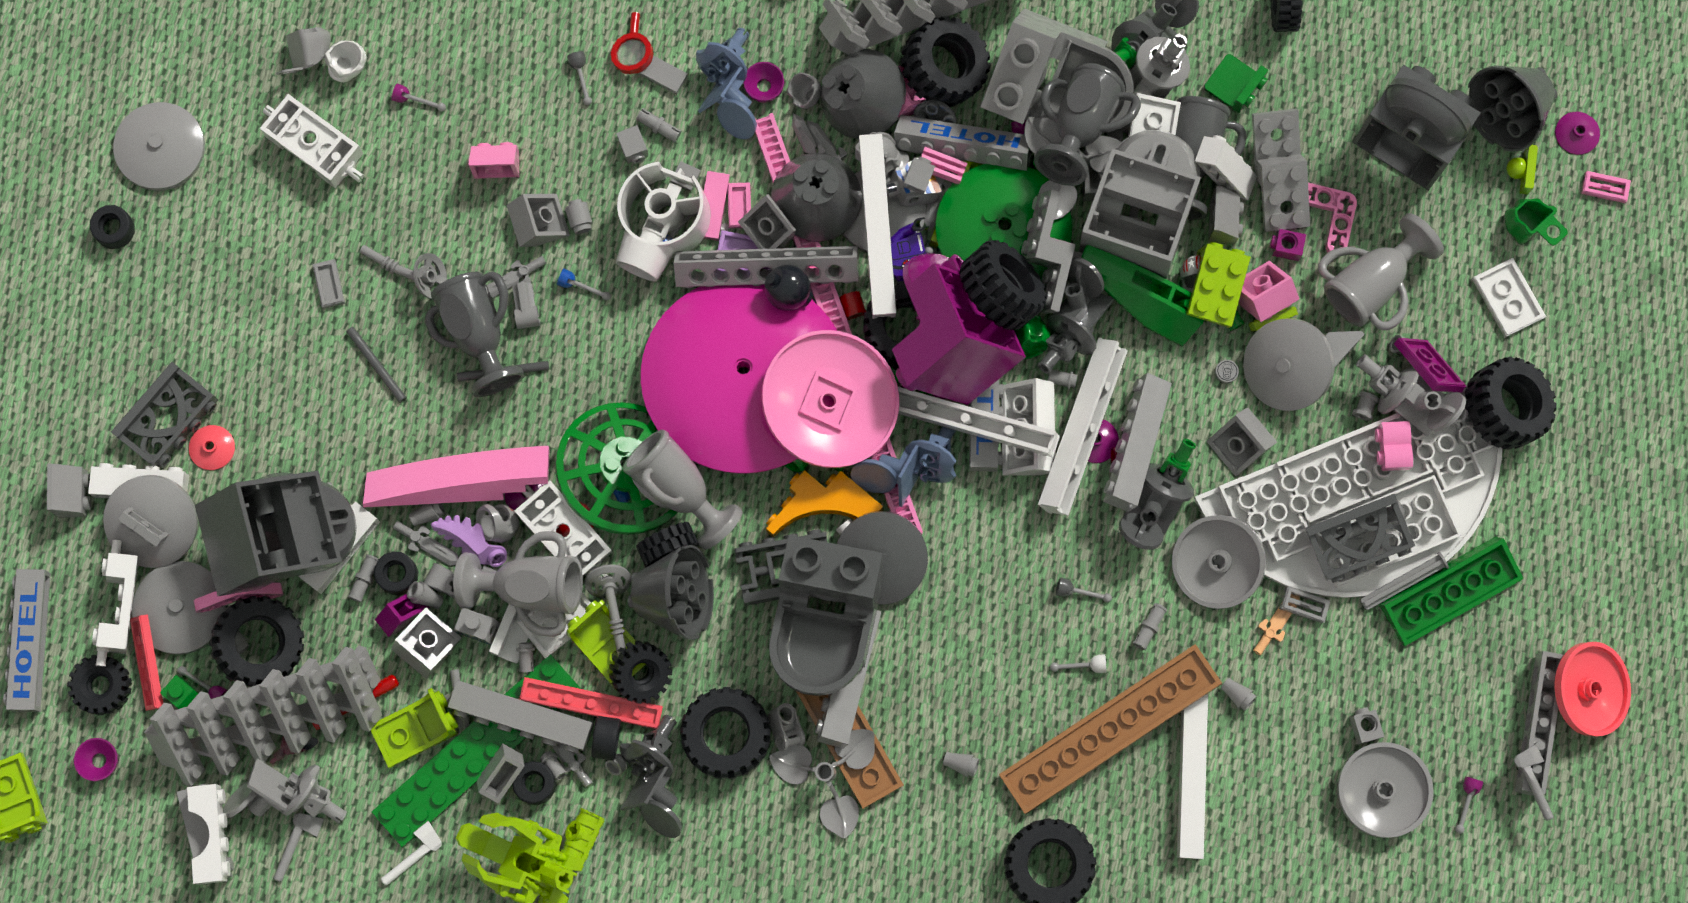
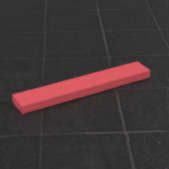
M524 677L519 699L525 702L597 717L618 718L621 722L654 729L659 725L663 706L645 702L638 704L635 701L631 702L622 697Z

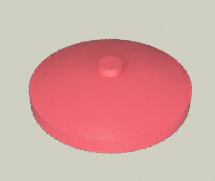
M1583 642L1576 644L1563 655L1555 675L1556 702L1563 719L1574 731L1585 736L1608 735L1622 724L1627 715L1631 700L1629 674L1617 652L1604 643Z

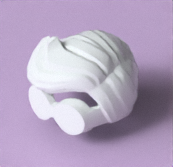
M339 41L333 44L324 54L330 77L335 81L343 83L350 81L360 74L367 60L366 52L362 46L354 41Z

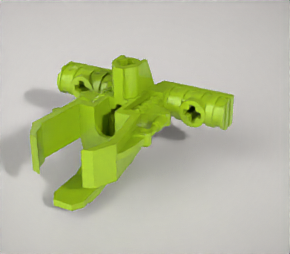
M580 808V812L575 820L570 822L566 828L565 845L561 851H559L562 841L561 835L539 826L535 821L506 817L499 813L483 815L478 822L491 828L499 826L510 828L520 835L514 836L512 842L470 823L461 825L455 839L459 846L501 864L498 870L501 875L486 872L481 867L479 860L464 853L462 856V862L468 873L478 877L482 883L495 890L496 894L512 898L513 901L519 903H533L538 895H540L538 903H567L569 898L563 892L569 893L567 889L573 882V876H577V873L573 872V870L582 871L585 860L587 861L590 849L592 850L593 844L599 835V830L605 821L604 818ZM537 830L547 838L544 843H542V839L536 836ZM511 887L516 889L523 888L521 894L509 893Z

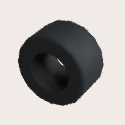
M105 205L99 208L90 219L92 236L102 246L109 249H119L126 246L132 240L135 233V225L132 218L124 209L116 205ZM112 219L118 220L120 222L119 230L111 235L106 234L104 231L105 224Z
M392 551L378 559L374 568V577L376 583L385 592L391 595H402L408 592L413 582L418 581V569L408 555ZM393 565H401L405 570V576L399 582H392L387 576L389 568Z
M603 716L597 717L592 741V758L615 759L620 734V719Z
M531 761L524 763L523 769L512 783L514 793L520 800L527 804L539 805L552 797L556 789V782L548 766L541 762ZM532 774H538L543 779L542 789L535 793L528 791L525 786L527 777Z

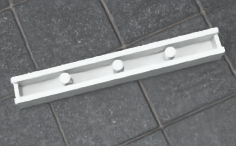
M882 134L859 135L872 318L896 317Z
M1102 338L1097 340L1096 349L1092 354L1038 503L1049 514L1055 513L1068 516L1128 351L1120 348L1118 341Z
M898 387V414L1048 457H1054L1060 435L1054 430Z
M1208 694L1181 711L1177 858L1204 859Z

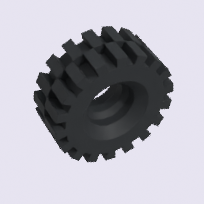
M1270 0L1273 31H1299L1302 20V0Z
M681 522L671 525L666 529H661V531L644 538V540L636 545V548L646 568L682 546L693 545L697 547L699 543L690 523Z
M635 641V645L629 642L626 644L627 649L624 650L622 647L617 651L620 652V655L618 657L616 655L613 656L612 660L615 661V664H610L609 669L613 672L609 674V677L613 681V687L623 697L631 702L635 701L641 704L642 700L645 703H650L651 697L655 700L658 699L660 691L665 693L667 689L664 685H670L671 680L668 678V675H672V670L669 668L672 665L665 653L646 641L644 643ZM640 663L646 664L648 667L647 674L640 680L634 679L632 677L634 667Z
M91 655L89 659L85 657L82 659L83 663H77L74 666L76 668L75 672H70L69 677H72L71 682H67V687L71 688V691H68L69 696L74 699L72 702L85 712L93 715L114 713L113 710L122 708L121 704L123 702L126 703L129 699L126 696L128 693L131 694L132 690L129 688V684H132L131 678L128 677L130 673L128 669L123 667L124 665L114 658L107 656L106 667L96 666L97 655ZM100 676L106 677L109 681V689L104 694H96L92 690L94 679Z

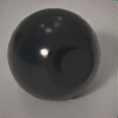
M781 265L773 269L766 277L765 295L768 301L777 309L784 311L795 310L801 306H807L812 300L813 294L810 290L809 278L799 267Z

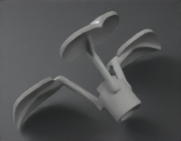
M1027 118L1024 130L1025 140L1029 149L1034 154L1043 145L1060 144L1062 139L1058 133L1057 123L1049 118ZM1099 136L1092 144L1085 147L1088 155H1084L1080 149L1078 153L1084 159H1090V166L1094 171L1103 173L1112 148L1116 149L1121 141L1108 136ZM1049 180L1041 186L1039 194L1049 190L1060 192L1054 220L1065 216L1074 207L1077 200V191L1074 186L1061 185Z
M866 729L851 731L848 745L844 749L835 747V752L842 759L832 764L822 762L817 767H809L812 763V755L804 746L794 745L788 747L786 751L781 752L779 750L770 755V761L774 770L788 783H804L808 778V771L815 772L819 780L826 782L835 800H827L821 807L820 819L823 825L843 839L853 832L859 818L858 804L853 797L848 795L839 798L832 781L836 777L835 768L845 761L852 769H863L871 763L875 753V734L873 731Z

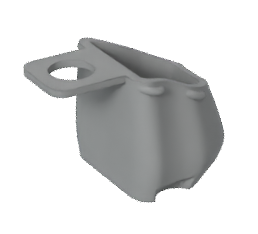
M321 27L297 30L286 35L293 68L276 72V75L297 73L321 61L325 57L324 54L330 49V33Z

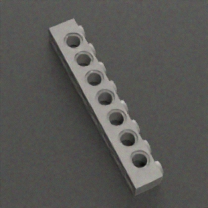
M858 246L675 252L673 262L676 287L684 288L720 285L760 286L765 284L767 275L781 265L799 267L806 273L810 283L828 284L830 282L852 283L859 281ZM832 265H838L839 267L834 268ZM763 267H769V268H771V269H770V270H766V269H764Z

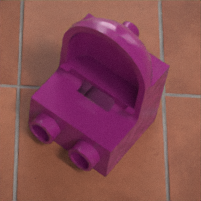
M935 253L914 256L903 267V279L918 314L916 319L920 320V324L892 349L899 368L896 370L897 379L909 391L917 389L933 394L936 398L950 399L968 405L1026 356L1015 331L1003 329L1002 326L998 327L992 320L989 321L968 298L969 295L964 291L963 283L960 281V268L964 262L961 257L954 254L948 258Z

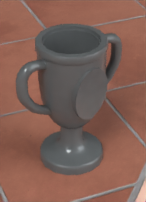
M1085 63L1077 66L1073 70L1069 82L1063 79H1054L1048 82L1041 93L1040 103L1043 112L1049 119L1057 123L1058 133L1062 141L1060 144H1047L1039 148L1034 156V164L1037 170L1044 177L1061 185L1075 186L1081 184L1087 177L1088 166L1085 159L1078 153L1079 148L1092 144L1103 132L1121 129L1133 121L1141 108L1140 98L1134 93L1125 92L1123 80L1114 71L1099 64ZM1055 88H1064L1066 90L1058 114H1056L1050 107L1049 97ZM1121 100L1132 102L1131 108L1125 116L1110 123Z
M1182 96L1176 100L1181 102L1175 135L1185 141L1196 156L1204 136L1213 138L1214 135L1224 138L1226 129H1233L1237 132L1238 138L1234 149L1239 156L1241 155L1246 144V130L1241 124L1228 121L1231 113L1228 106L1219 101L1201 96ZM1200 167V177L1202 179L1207 174ZM1194 199L1187 220L1206 218L1207 206L1201 201Z
M478 271L467 272L440 283L432 290L431 297L436 305L431 307L426 313L425 323L431 337L442 346L460 348L467 355L478 358L483 370V377L477 380L471 387L474 397H486L516 385L525 377L521 367H503L495 352L500 342V322L504 318L508 305L507 286L499 273L494 271L487 272L486 274ZM490 280L495 282L499 291V308L497 312L486 284ZM438 312L454 341L448 340L439 333L434 322V316Z

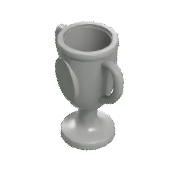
M1407 213L1402 217L1400 229L1405 238L1395 248L1382 247L1366 251L1356 247H1342L1328 252L1320 260L1318 271L1328 281L1324 285L1325 295L1333 308L1349 323L1362 327L1370 319L1376 328L1390 330L1395 328L1405 318L1409 302L1403 283L1407 274V261L1417 253L1429 259H1437L1444 253V246L1439 236L1419 216ZM1345 255L1360 256L1336 276H1333L1327 270L1328 264L1337 257ZM1398 290L1400 294L1398 312L1387 322L1379 320L1375 313Z
M661 429L647 437L636 447L623 465V471L632 478L636 487L650 501L662 508H669L680 513L692 512L701 521L703 528L699 532L697 540L698 545L704 550L713 547L724 539L734 529L742 516V509L735 504L728 505L719 511L706 500V485L700 471L665 430Z
M552 531L538 532L525 540L519 548L515 559L504 564L497 572L482 571L477 555L464 552L458 558L454 570L453 589L455 600L460 608H472L476 605L481 591H496L503 601L515 607L519 618L528 629L540 636L555 637L565 630V614H573L580 604L583 588L581 565L577 557H565L567 550L565 538L561 534ZM555 541L558 545L557 556L524 557L527 550L537 542ZM524 609L555 612L558 616V624L556 627L539 626L527 616Z

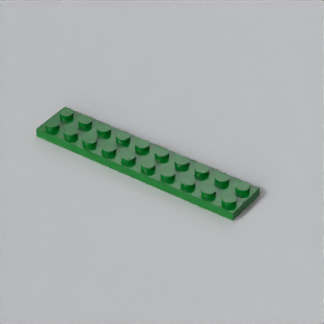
M551 654L534 668V671L529 672L525 676L531 679L581 689ZM524 677L504 695L520 699ZM535 704V705H538V706H541V707H545V708H548V709H551V710H554V711H558V710H559V708H554V707L544 706V705H540V704ZM475 721L472 722L378 805L372 813L400 846L405 847L416 837L413 832L427 821L432 823L477 783L478 778L502 744L512 749L520 745L526 739L520 736L521 731L512 729L511 733L497 729L498 724L489 722L488 726Z

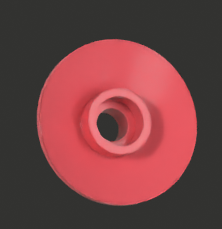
M208 425L200 428L194 433L189 442V455L192 461L198 467L205 470H217L224 467L230 462L235 451V442L232 435L225 428L217 425ZM212 442L214 447L211 450H207V444Z

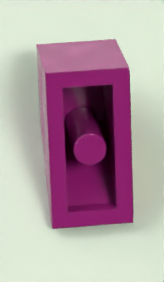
M407 594L386 604L374 620L386 635L390 637L410 625L425 608L429 609L431 607L412 603Z

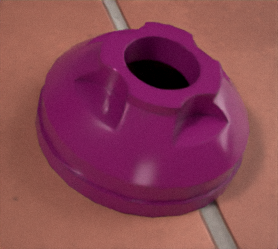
M758 62L748 68L747 78L743 82L744 88L753 100L763 103L770 102L782 93L784 75L776 65L770 62ZM762 80H766L771 84L770 89L766 92L760 91L757 87L758 83Z
M88 739L75 752V769L81 777L89 781L107 779L117 768V750L105 739ZM97 754H103L106 757V763L101 768H97L93 764V758Z

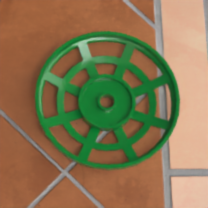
M624 402L600 405L584 412L575 419L567 428L559 443L556 453L555 471L560 491L567 504L579 517L600 530L624 535L641 534L655 530L670 521L678 512L670 509L657 519L645 523L643 509L655 503L649 499L641 501L639 489L634 484L632 478L623 471L620 461L627 460L640 443L656 432V427L652 420L647 425L636 420L620 419L616 408L634 409L648 414L644 406ZM607 410L610 421L597 426L589 434L576 429L589 416ZM622 426H633L644 431L638 439L625 437ZM613 427L616 439L605 444L595 438L602 431ZM572 437L583 442L578 455V468L564 472V452L569 438ZM591 446L600 451L601 454L597 464L586 466V453L588 447ZM600 473L602 479L607 484L602 493L592 484L588 475ZM581 477L586 489L597 499L590 511L584 508L575 498L567 481ZM614 490L629 492L632 503L615 501L610 499ZM605 505L617 510L633 511L635 524H616L603 520L598 515Z

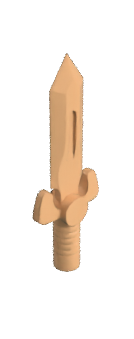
M1290 595L1291 598L1300 600L1299 596ZM1288 602L1289 606L1297 607V605ZM1278 608L1269 621L1270 627L1268 629L1266 627L1267 619L1258 625L1264 631V635L1253 650L1256 654L1261 656L1272 638L1279 642L1283 640L1285 632L1281 631L1280 634L1276 635V631L1282 630L1292 613Z

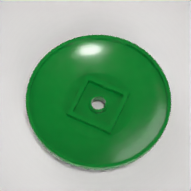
M983 164L965 172L960 184L952 183L947 189L938 208L935 232L941 255L950 258L956 254L965 261L983 243L992 240L1007 243L1009 247L1015 248L1021 255L1022 245L1025 240L1027 241L1029 234L1027 232V224L1034 213L1032 209L1033 200L1038 196L1041 186L1049 181V179L1029 166L1027 171ZM1070 212L1053 221L1050 233L1051 238L1071 243L1072 220ZM1001 220H1007L1010 222L1011 228L1002 230L999 228L998 223ZM1031 263L1035 272L1039 274L1042 280V275L1048 267Z

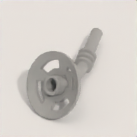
M363 245L360 249L361 254L380 264L382 269L385 268L386 271L390 270L391 274L396 273L414 280L417 289L426 298L432 299L430 287L434 283L439 285L447 280L445 266L435 254L425 253L420 255L415 262L414 270L400 266L399 262H395L394 259L390 260L389 256L384 257L366 245ZM424 260V265L418 269L419 264ZM431 263H433V264L435 265V267L437 268L438 275H437V272H436L434 266H433Z
M610 564L593 569L585 578V588L592 596L607 599L610 615L609 624L612 625L610 629L613 630L611 635H614L616 650L621 647L625 650L623 637L625 630L622 629L624 625L621 624L623 620L619 617L616 596L621 595L630 587L631 575L626 568ZM605 573H614L613 576H605L602 579L599 577ZM622 576H623V577L625 578V580H626V583H625L624 586H623V582H622V579H621ZM592 582L595 583L594 586L596 591H593V589L591 588Z

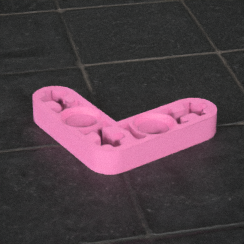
M1308 183L1309 194L1313 190L1316 191L1313 201L1310 200L1311 195H1309V206L1333 212L1326 241L1327 252L1334 250V246L1331 244L1335 242L1337 235H1345V237H1340L1339 245L1347 247L1357 206L1356 197L1349 192ZM1318 194H1328L1330 201L1326 204L1321 203L1318 200ZM1345 198H1347L1348 203L1352 205L1348 206V208L1346 209V213L1344 214L1341 213L1343 211L1344 204L1340 203V201L1342 202ZM1338 219L1345 220L1347 228L1339 230L1335 225V221Z
M271 583L258 590L217 596L215 591L195 599L196 613L212 611L251 596H267L270 599L283 596L281 583Z

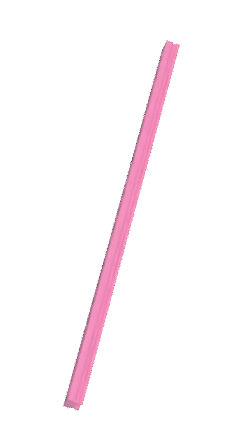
M770 113L769 116L756 120L755 134L770 177L774 183L776 176L790 162L774 115ZM795 235L793 237L796 248L821 247L819 242L806 241V239ZM834 282L828 284L810 283L815 303L830 318L837 331L852 335ZM889 438L876 453L870 456L871 459L879 461L882 454L896 458ZM898 484L890 492L883 493L889 511L907 518L923 534L910 495H908L903 507H900Z

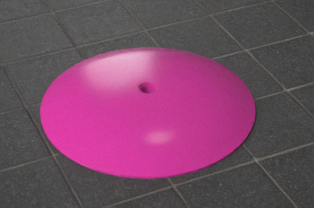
M765 284L760 286H700L677 300L656 323L648 338L642 357V395L648 414L657 430L667 431L669 436L692 461L722 472L738 474L764 472L782 467L798 459L784 449L771 433L764 417L761 395L766 371L773 358L786 344L810 332L821 330L837 331L830 318L813 300L805 307L801 306L791 311L780 310L768 301L765 295ZM742 367H746L750 370L746 374H740L738 372V370ZM827 395L823 396V404L827 407H832L834 405L833 398Z

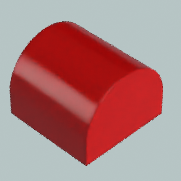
M860 291L850 292L839 297L847 321L864 316L866 309Z

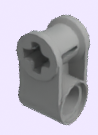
M434 563L424 583L430 588L455 599L453 589L454 573Z
M783 703L770 710L768 720L777 748L782 752L794 745H804L805 734L801 728L795 708L789 703ZM780 712L784 715V720L780 717Z

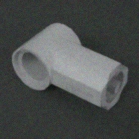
M520 282L512 285L517 329L540 326L539 312L537 306H535L532 283Z

